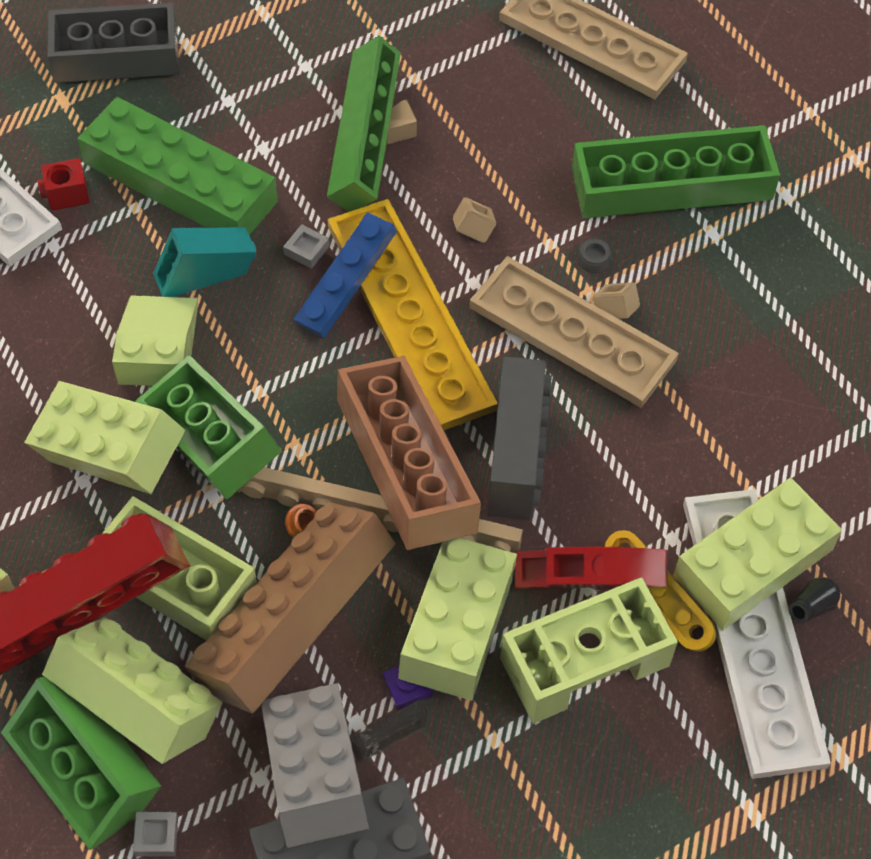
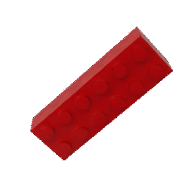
M146 513L144 515L135 514L125 519L121 523L122 527L111 534L104 533L92 538L87 543L88 547L78 553H68L54 561L55 566L43 573L36 572L26 576L20 581L21 585L10 592H0V675L53 646L58 636L100 619L190 567L172 528Z

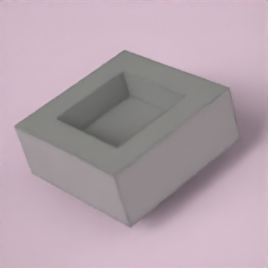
M301 224L283 246L284 255L312 269L329 248L330 242L328 237Z
M136 812L133 842L134 856L175 857L178 829L177 812Z

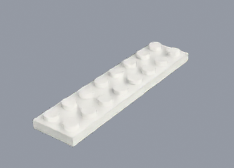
M756 489L686 497L683 506L693 546L758 501ZM782 587L723 631L713 621L716 627V638L751 779L828 769L831 764Z

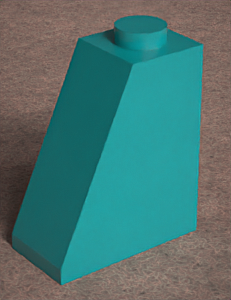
M246 227L172 228L153 275L162 297H175L245 275L252 260L255 259L256 246L251 241Z

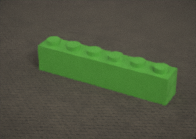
M380 35L353 50L327 192V197L347 212L359 209L377 200L401 55V52Z

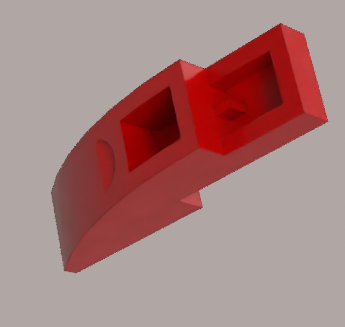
M546 547V550L515 551L517 554L515 588L518 590L571 588L611 590L641 577L648 588H668L666 549Z

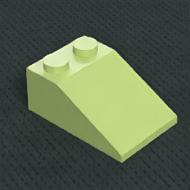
M130 296L116 334L112 359L118 384L153 386L188 355L191 356L198 298Z

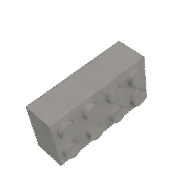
M338 683L265 699L262 702V710L278 814L287 848L369 829Z

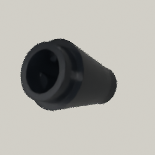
M813 578L807 583L793 603L790 604L789 613L796 622L804 623L831 612L838 606L840 590L836 583L829 578Z

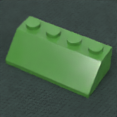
M46 677L36 679L1 732L89 850L99 846L136 817V812H143L161 787L156 778L116 729Z

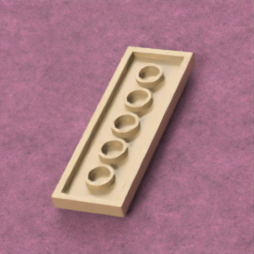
M510 0L500 11L499 21L653 99L659 96L687 60V52L582 0Z
M509 256L501 262L469 301V308L640 408L643 407L678 359V352Z

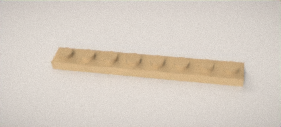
M266 467L261 469L239 489V491H242L249 497H267L278 500L281 504L289 507L307 504L318 511L328 502L374 512L385 529L398 532L382 496ZM479 519L478 534L461 538L515 553V551H520L523 529Z

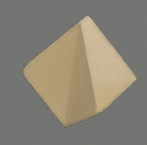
M403 100L392 107L387 145L417 136V120L407 100Z
M467 197L463 198L453 215L456 231L485 243L496 226L492 209Z
M633 282L605 284L593 296L595 306L618 319L629 318L640 306L636 283Z

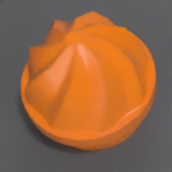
M298 504L291 507L286 514L284 523L288 534L294 538L297 534L301 533L314 519L317 510L307 504Z

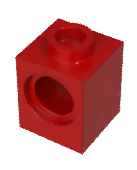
M80 158L41 165L43 179L37 180L41 199L48 198L51 211L90 204Z

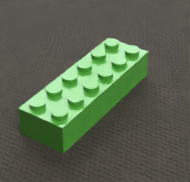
M116 97L77 138L84 164L206 228L246 227L250 235L278 202L276 179L274 176L119 97Z
M765 125L580 142L574 145L572 173L582 218L769 201L774 198L780 178Z

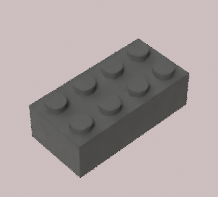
M173 2L48 10V60L54 83L179 74L178 29Z
M503 357L487 516L531 520L532 507H539L544 474L543 462L547 439L546 428L549 415L548 404L552 375H545L546 361Z
M404 777L361 791L369 829L289 848L286 845L280 819L249 829L257 859H431V851Z

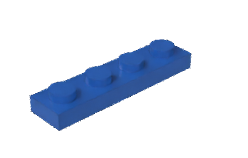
M368 212L366 213L295 316L294 321L298 326L323 339L327 336L397 233L394 224Z

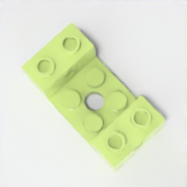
M641 577L503 633L500 659L532 724L567 710L572 691L627 668L630 669L635 680H638L669 667L678 641ZM586 633L594 634L599 638L600 645L592 649L586 648L580 643L579 637Z

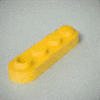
M626 530L613 533L605 543V547H624L630 545L633 548H647L635 534ZM667 570L668 588L648 589L675 638L691 651H705L713 645L716 639L715 624ZM702 627L704 630L703 636L697 640L693 639V629Z

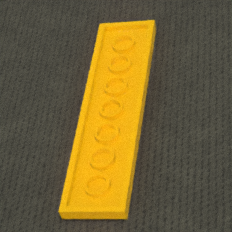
M389 199L329 218L328 228L340 251L367 212L394 224L397 229V233L359 289L394 358L405 356L443 431L497 411L498 403Z

